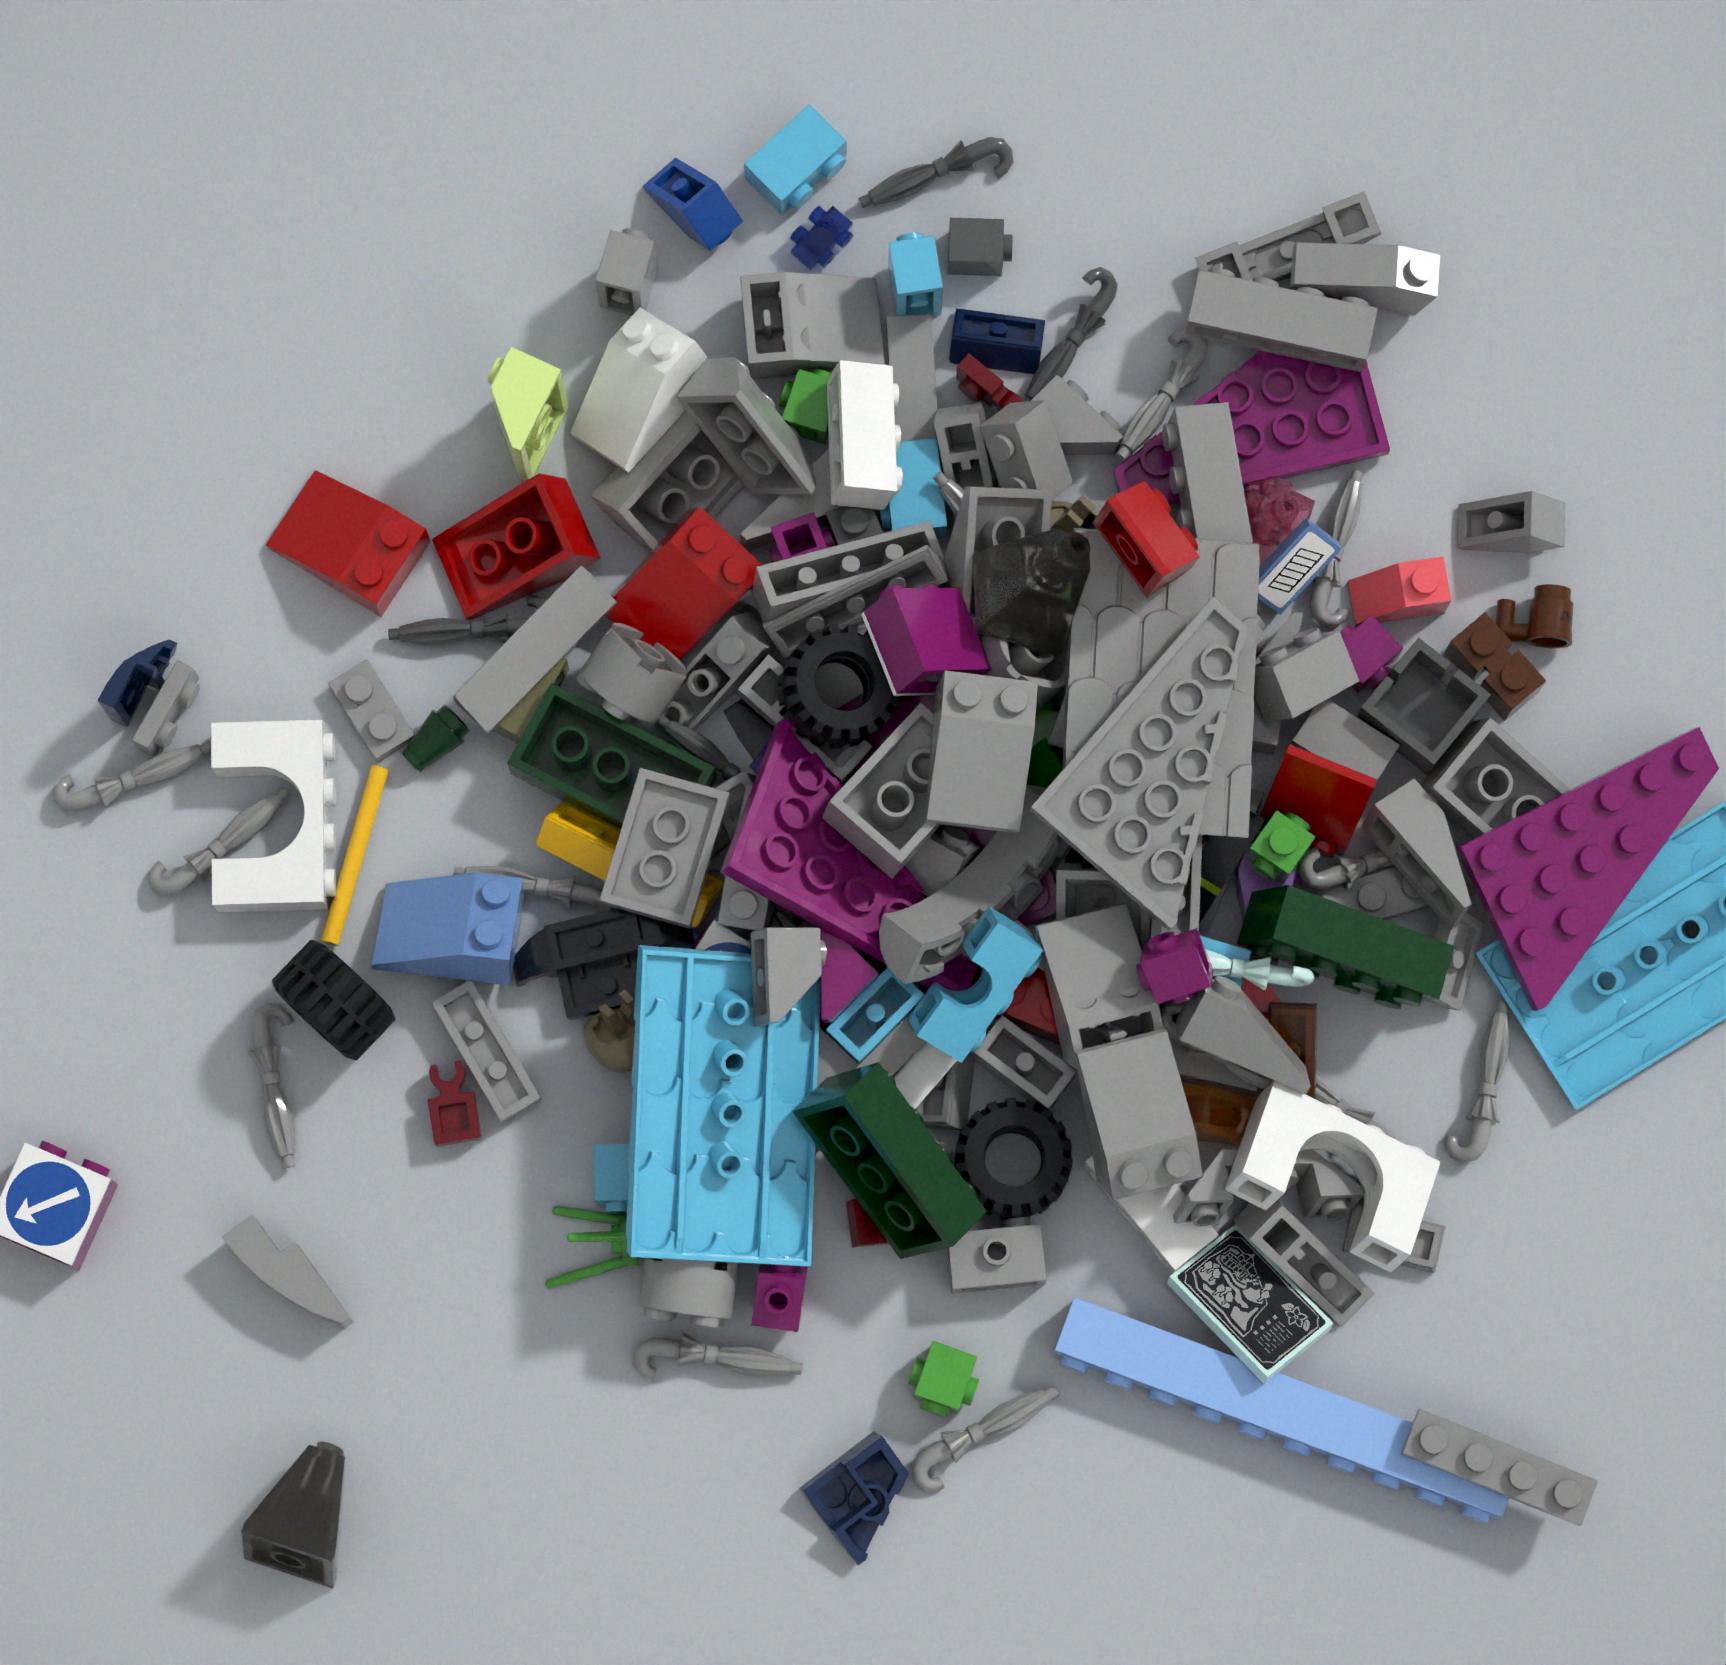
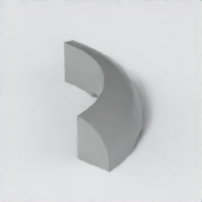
M1026 785L1019 833L997 831L978 856L947 885L908 908L883 914L879 929L880 950L886 966L903 984L921 981L944 971V963L960 954L969 957L962 942L988 906L1015 921L1042 892L1041 878L1050 868L1056 857L1064 860L1072 849L1067 842L1029 810L1046 788Z

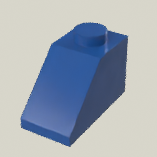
M676 157L642 186L647 194L690 239L709 251L716 245L725 242L731 236L732 231L743 222L716 181Z

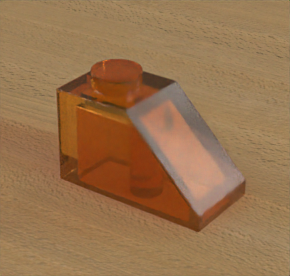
M1182 1084L1197 1140L1240 1147L1256 1099L1210 1085Z

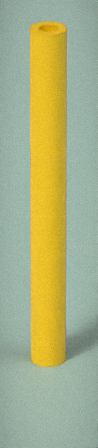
M371 765L337 882L336 897H333L321 942L329 945L339 946L389 772L384 767Z

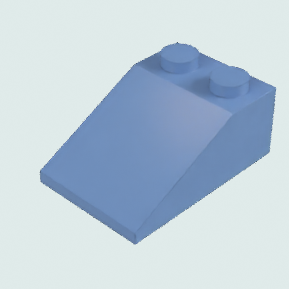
M468 873L386 883L372 969L510 986L524 906L523 878L485 873Z

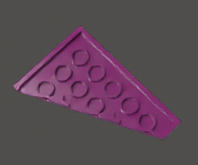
M1326 296V297H1328V298H1333V299L1342 300V299H1339V298H1335V297H1331V296ZM1258 350L1251 359L1235 372L1232 371L1221 380L1218 386L1205 393L1192 404L1202 405L1229 402L1243 488L1388 455L1390 452L1367 362L1363 372H1357ZM1162 431L1158 435L1155 434L1135 454L1130 455L1125 461H1122L1114 468L1113 474L1118 493L1146 481L1151 490L1156 488L1164 495L1169 505L1180 503L1179 494H1173L1171 490L1170 468L1174 466L1172 451H1166L1164 448Z

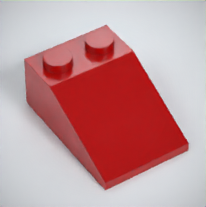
M315 470L266 543V547L382 617L431 541L425 527L387 504Z
M538 473L432 538L465 618L468 620L524 598L527 594L536 593L568 579L580 566L586 568L601 559L566 478Z
M701 507L689 509L612 595L617 604L605 617L612 623H622L644 633L640 639L641 641L646 642L652 647L658 642L680 660L750 589L754 582L756 567L762 566V564Z
M1289 744L1260 817L1265 820L1263 825L1266 826L1276 810L1283 815L1291 812L1302 818L1311 827L1308 832L1314 835L1315 838L1309 850L1316 847L1321 856L1333 858L1335 853L1343 857L1377 779Z

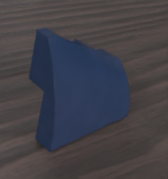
M873 1431L799 1489L849 1556L859 1566L866 1560L868 1556L866 1550L878 1526H883L890 1513L889 1505L894 1495L901 1491L909 1473L883 1436Z

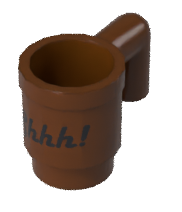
M1553 584L1536 586L1534 588V599L1530 601L1529 624H1514L1515 601L1509 599L1497 600L1496 625L1512 642H1527L1536 647L1551 649L1569 647L1572 645L1574 603L1571 601V589Z

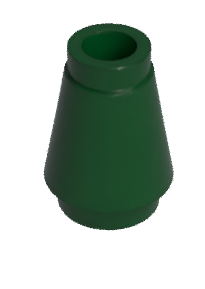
M444 704L438 711L433 709L402 754L419 772H422L427 766L429 767L465 742L463 737L470 729Z

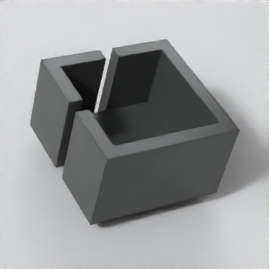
M1418 637L1394 666L1389 677H1385L1362 705L1357 718L1400 744L1397 752L1428 776L1483 709L1491 694L1460 669L1455 672L1448 685L1444 684L1441 679L1446 674L1451 662Z

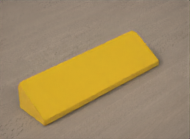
M562 801L545 817L536 844L539 848L605 881L621 829L567 801ZM709 874L706 876L692 923L693 927H697L703 921L723 890V881Z

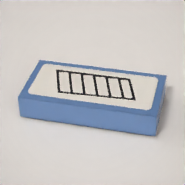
M1305 518L1260 566L1258 599L1281 615L1342 550L1339 542L1308 518Z

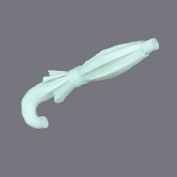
M1205 949L1213 968L1212 977L1226 975L1240 979L1243 977L1264 991L1267 988V983L1304 987L1312 984L1315 979L1313 972L1307 968L1297 966L1288 968L1270 965L1271 956L1244 962V960L1233 958L1230 960L1224 955Z

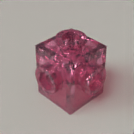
M1268 477L1265 481L1248 483L1244 489L1253 542L1264 546L1276 545L1279 547L1305 518L1310 519L1315 501L1294 491V485L1282 478Z

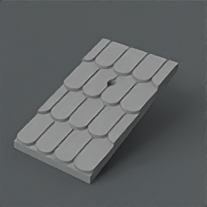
M1074 528L1062 770L1212 597H1215L1246 624L1249 629L1244 649L1241 652L1239 670L1228 705V715L1220 748L1217 751L1214 763L1215 769L1212 781L1209 784L1203 808V818L1199 834L1248 838L1252 781L1251 759L1258 628L1257 606L1260 544L1195 538L1198 545L1196 552L1200 557L1193 567L1147 598L1098 530Z

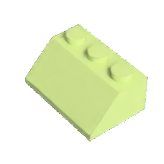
M510 347L505 359L498 357L490 371L488 382L492 384L491 395H493L494 407L497 410L500 426L520 481L524 483L535 476L569 406L561 369Z

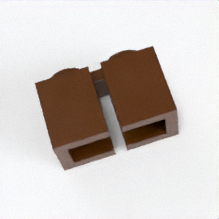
M1484 612L1450 641L1444 654L1458 669L1474 681L1478 679L1483 669L1489 673L1480 686L1491 694L1487 702L1506 721L1540 692L1546 680L1520 650L1513 655L1508 652L1513 642Z

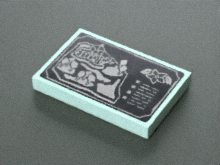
M1236 1224L1170 1275L1167 1281L1168 1286L1263 1384L1329 1332L1333 1325V1322Z

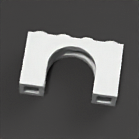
M323 720L211 723V768L217 777L272 776L290 783L300 792L304 803V819L301 829L293 842L282 851L261 858L212 859V906L217 913L328 910V897H336L335 869H328V851L336 850L335 823H328V806H335L336 788L335 779L327 778V761L335 760L334 733H327Z
M1274 1080L1256 1098L1224 1190L1267 1210L1285 1193L1299 1151L1319 1149L1330 1152L1340 1157L1353 1169L1364 1193L1363 1212L1349 1252L1391 1273L1411 1255L1440 1161L1426 1155L1422 1149L1416 1146L1406 1145L1386 1135L1380 1128L1374 1125L1364 1124L1344 1114L1340 1108L1334 1105L1324 1104L1301 1091Z

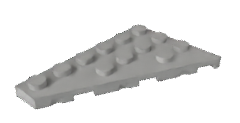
M1212 597L1029 808L1034 815L1168 931L1178 921L1177 915L1190 872L1189 866L1192 854L1195 851L1203 808L1209 784L1212 781L1215 769L1214 763L1217 751L1220 748L1228 715V705L1234 682H1236L1239 660L1249 629L1246 624L1215 597Z

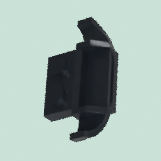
M614 908L544 926L543 930L532 936L515 954L513 971L517 987L545 976H550L551 978L558 977L566 1016L571 1021L599 1013V1007L603 1004H607L610 1008L620 1007L622 999L619 997V993L624 990L635 999L638 945L666 947L682 944L689 945L695 943L692 928H685Z

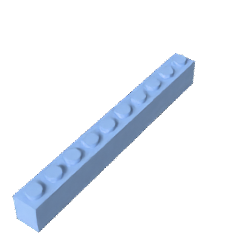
M1076 1297L1073 1298L1053 1352L1054 1355L1062 1357L1059 1365L1081 1374H1086L1088 1367L1105 1373L1104 1382L1127 1391H1131L1133 1384L1150 1390L1149 1399L1170 1407H1175L1177 1401L1195 1407L1193 1415L1212 1423L1219 1424L1222 1417L1239 1423L1238 1432L1264 1441L1266 1434L1284 1440L1282 1448L1292 1453L1309 1457L1312 1450L1328 1456L1326 1464L1335 1469L1353 1474L1355 1467L1371 1472L1373 1473L1371 1481L1386 1488L1398 1490L1400 1484L1418 1490L1416 1498L1429 1504L1443 1507L1445 1500L1463 1507L1460 1514L1472 1520L1487 1524L1490 1517L1494 1519L1503 1517L1508 1497L1401 1455L1412 1422L1277 1373L1263 1384L1237 1357Z

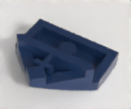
M169 639L152 645L129 657L117 668L97 700L112 721L128 727L147 686L160 691L165 682L162 675L166 667L169 666L170 659L175 655L177 642Z

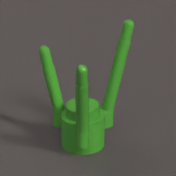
M553 1207L552 1212L554 1215L614 1224L611 1226V1231L569 1233L566 1238L569 1242H611L612 1254L621 1253V1256L548 1279L545 1282L547 1288L572 1283L620 1267L639 1265L638 1257H630L626 1252L627 1214L618 1215L578 1208Z

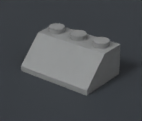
M736 357L706 358L677 396L699 427L753 495L812 494L816 489L811 454L801 443L798 432L789 426L775 409L774 401L767 394L763 393L751 378L748 367Z
M686 410L629 473L617 466L591 494V497L617 526L650 553L689 509L701 507L708 515L714 518L740 490L744 483Z

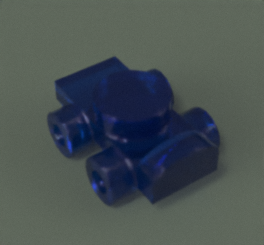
M821 206L816 207L808 217V220L814 226L808 231L800 225L790 237L796 243L791 250V254L810 271L818 263L823 268L828 266L835 257V253L832 252L835 244L844 248L853 238V234L848 231L853 226V223L834 206L827 212Z

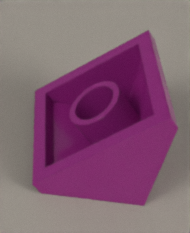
M821 929V940L825 942L827 952L826 962L822 968L821 1017L822 1028L826 1033V1029L878 977V972L847 942Z

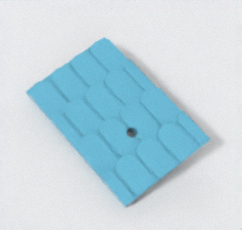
M1726 801L1671 834L1547 1007L1539 1011H1532L1499 939L1475 953L1575 1110H1579L1726 1019ZM1691 920L1699 925L1700 932L1697 937H1692L1687 933V925Z
M638 945L633 1017L635 1020L631 1079L633 1095L628 1156L629 1188L625 1234L627 1239L626 1252L630 1257L811 1267L815 1142L792 1111L817 1088L821 976L780 1022L763 1027H754L751 954Z

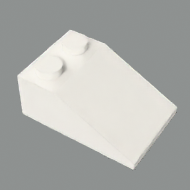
M640 307L610 339L572 426L571 435L629 473L686 411L677 396L708 357L696 341Z

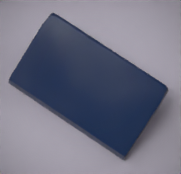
M956 308L949 361L953 364H960L969 353L986 368L1035 374L1040 364L1045 320Z

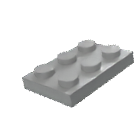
M640 768L601 893L600 903L691 929L729 804L730 793Z

